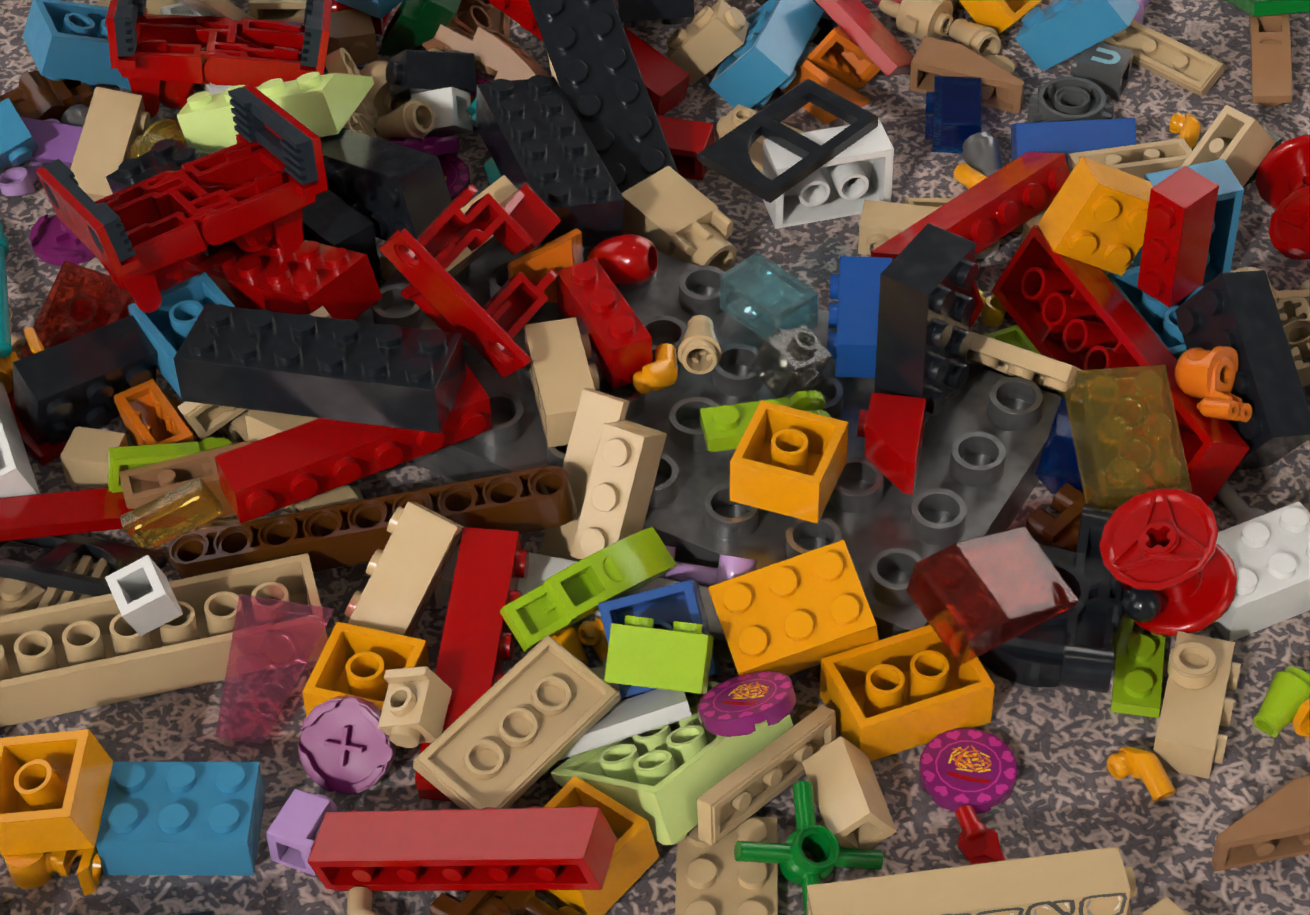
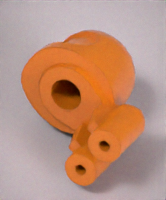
M1216 346L1212 350H1205L1201 347L1191 348L1179 357L1175 368V379L1178 387L1189 396L1202 398L1196 407L1203 416L1248 422L1252 416L1251 405L1243 403L1242 398L1231 394L1235 385L1236 372H1238V354L1234 348L1226 346Z

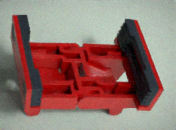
M111 0L106 15L111 68H117L122 77L128 78L133 94L142 95L145 112L150 113V118H153L159 112L160 102L172 109L184 107L187 99L194 94L195 83L232 86L252 84L254 87H258L262 83L275 78H281L283 82L296 80L301 75L309 72H319L320 75H324L330 35L332 0H306L303 23L242 18V21H238L228 17L148 14L146 0Z
M252 84L228 91L229 96L233 98L230 99V104L234 107L231 108V111L235 115L233 121L237 124L234 125V129L239 133L236 135L237 144L181 165L182 169L178 171L168 170L94 202L78 186L79 184L74 178V173L60 159L36 170L57 217L100 260L115 285L120 289L127 290L136 306L145 313L154 312L161 305L162 296L160 290H167L180 280L183 273V259L207 250V245H221L231 240L246 252H256L267 246L274 236L278 245L284 251L290 253L297 251L304 242L302 230L303 207L314 203L317 194L328 190L321 140L318 135Z

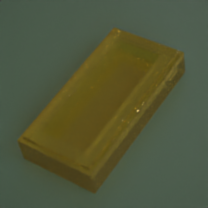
M201 477L120 516L122 528L140 548L152 550L223 515L224 512L221 502Z

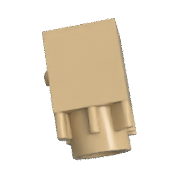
M670 166L663 168L621 193L624 198L622 235L631 234L645 237L655 245L657 251L698 266H713L721 269L726 274L731 271L736 262L737 248L727 239L732 234L734 222L722 213L716 204Z

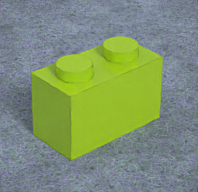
M625 615L624 625L611 623L604 682L706 694L714 636L702 634V624L673 621L672 630L653 628L654 619Z

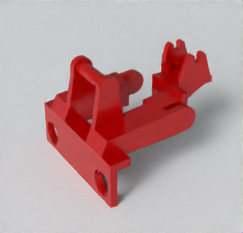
M471 183L437 216L417 239L406 228L402 231L397 230L379 250L410 282L400 294L406 300L411 298L443 332L461 333L462 340H467L505 378L526 366L532 360L513 341V338L549 299L543 291L553 282L558 273L551 267L532 284L522 272H519L508 279L482 308L445 269L466 247L473 251L484 244L492 234L513 256L519 252L523 255L527 254L544 240L561 222V219L526 183L501 204L487 193L473 203L464 214L460 209L472 200L473 195L478 191L473 183Z

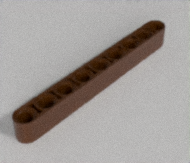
M543 466L248 521L241 524L189 532L175 539L170 546L169 555L181 579L308 553L312 571L315 572L369 562L378 548L384 550L391 536V533L387 532L389 521L399 506L405 508L407 502H416L464 527L519 531V534L565 525L573 520L577 514L578 506L566 471L558 466Z

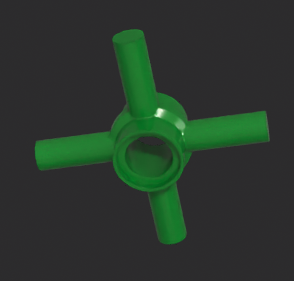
M799 781L793 784L797 831L793 832L784 844L737 841L734 848V857L736 861L779 864L782 874L788 881L795 885H802L804 915H806L807 885L822 884V880L833 871L834 867L880 870L883 865V853L881 850L839 847L836 836L829 829L816 825L813 784L809 781ZM803 849L810 852L813 855L816 862H813L810 859H808L805 856Z

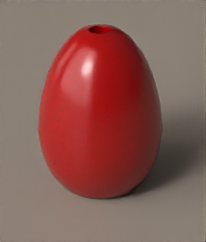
M625 234L606 239L592 248L587 256V261L596 258L611 281L618 285L630 286L643 283L655 274L658 267V254L655 245L647 238L639 235Z

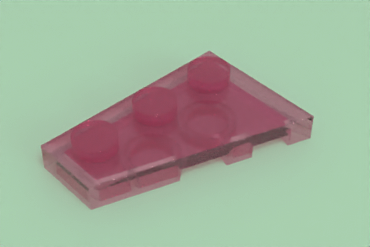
M239 594L215 738L264 745L335 609Z

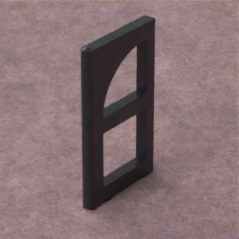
M806 79L698 153L697 158L703 165L771 203L878 127V116L816 82ZM811 102L849 123L850 126L823 145H819L780 122ZM762 135L801 157L802 160L771 180L755 167L750 158L749 150L756 139Z
M77 534L9 540L53 549V551L34 564L0 558V577L96 597L112 593L105 579L63 570L75 563L83 555L92 556V558L97 560L104 558L107 561V565L115 572L149 555L155 564L162 569L168 562V553ZM0 541V547L9 541Z

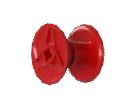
M1302 135L1284 141L1268 152L1258 167L1255 181L1260 197L1275 209L1271 215L1268 231L1273 247L1285 257L1293 260L1310 259V135Z
M1155 489L1138 494L1115 510L1104 525L1099 545L1104 566L1117 581L1126 584L1128 590L1132 588L1137 590H1155L1160 594L1162 608L1158 616L1149 622L1139 623L1135 621L1139 627L1156 635L1177 636L1178 631L1194 633L1205 629L1225 613L1234 600L1238 583L1234 561L1219 544H1216L1218 528L1214 512L1200 497L1181 489Z

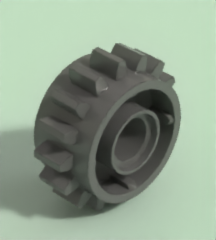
M1059 77L1048 81L1043 86H1039L1038 94H1031L1027 120L1032 123L1113 119L1114 104H1110L1109 94L1105 95L1102 88L1090 80L1080 77Z

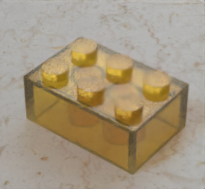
M1153 365L1076 371L1064 395L1086 504L1117 509L1134 496L1155 489H1181L1190 493L1192 488L1166 366Z

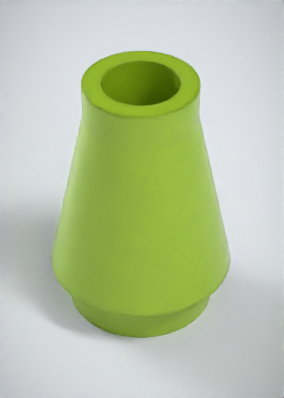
M1293 666L1287 667L1284 671L1277 672L1273 677L1258 713L1252 720L1254 726L1273 738L1277 737L1282 729L1293 721L1300 705L1310 698V675L1304 670Z

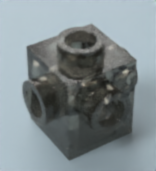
M802 325L788 331L786 329L778 330L768 337L751 368L776 398H782L800 390L808 392L814 389L823 380L824 374L822 372L832 355L806 325Z

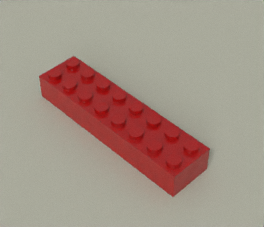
M1033 225L991 292L1041 355L1073 365L1114 384L1108 401L1093 395L1089 403L1076 400L1148 491L1155 489H1181L1200 497L1208 506L1249 451L1250 447L1227 420L1205 417L1200 413L1196 406L1202 398L1189 396L1178 387L1175 379L1176 358L1100 268L1053 252L1039 226Z

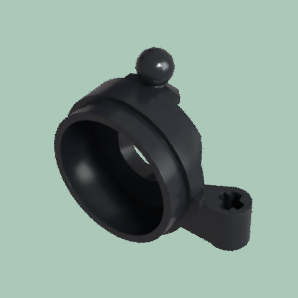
M1083 504L1076 552L1044 545H1027L1005 541L992 547L983 555L978 554L972 564L957 554L947 555L940 559L935 568L937 583L948 591H959L967 587L963 610L964 622L970 645L976 656L987 668L1007 680L1026 686H1065L1108 693L1114 661V649L1120 638L1125 613L1131 619L1142 623L1155 619L1162 608L1160 594L1155 590H1137L1134 588L1128 590L1126 584L1117 581L1103 564L1099 545L1104 525L1116 508ZM1029 584L1053 586L1077 595L1078 602L1069 610L1063 612L1043 613L1031 609L1024 604L1016 594L1015 588L1016 586Z

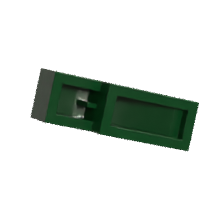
M403 0L386 27L378 55L392 56L404 50L415 48L433 38L440 24L448 25L457 14L461 0Z

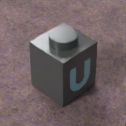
M1099 42L1084 50L1082 54L1078 53L1074 56L1070 74L1096 83L1102 88L1105 95L1109 94L1111 99L1118 100L1130 79L1133 51Z

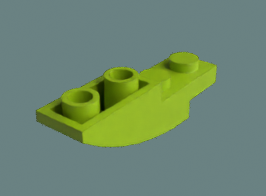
M652 526L623 538L547 578L539 587L503 606L500 614L524 652L535 647L547 635L552 637L598 610L600 612L598 604L628 596L676 568L677 564Z

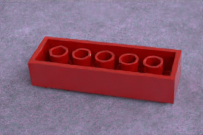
M274 236L267 246L256 252H246L233 242L210 257L202 253L183 259V273L180 280L176 283L178 284L202 272H206L235 307L310 315L323 306L333 319L341 320L356 319L383 298L367 254L304 240L302 246L297 251L289 253L278 245Z

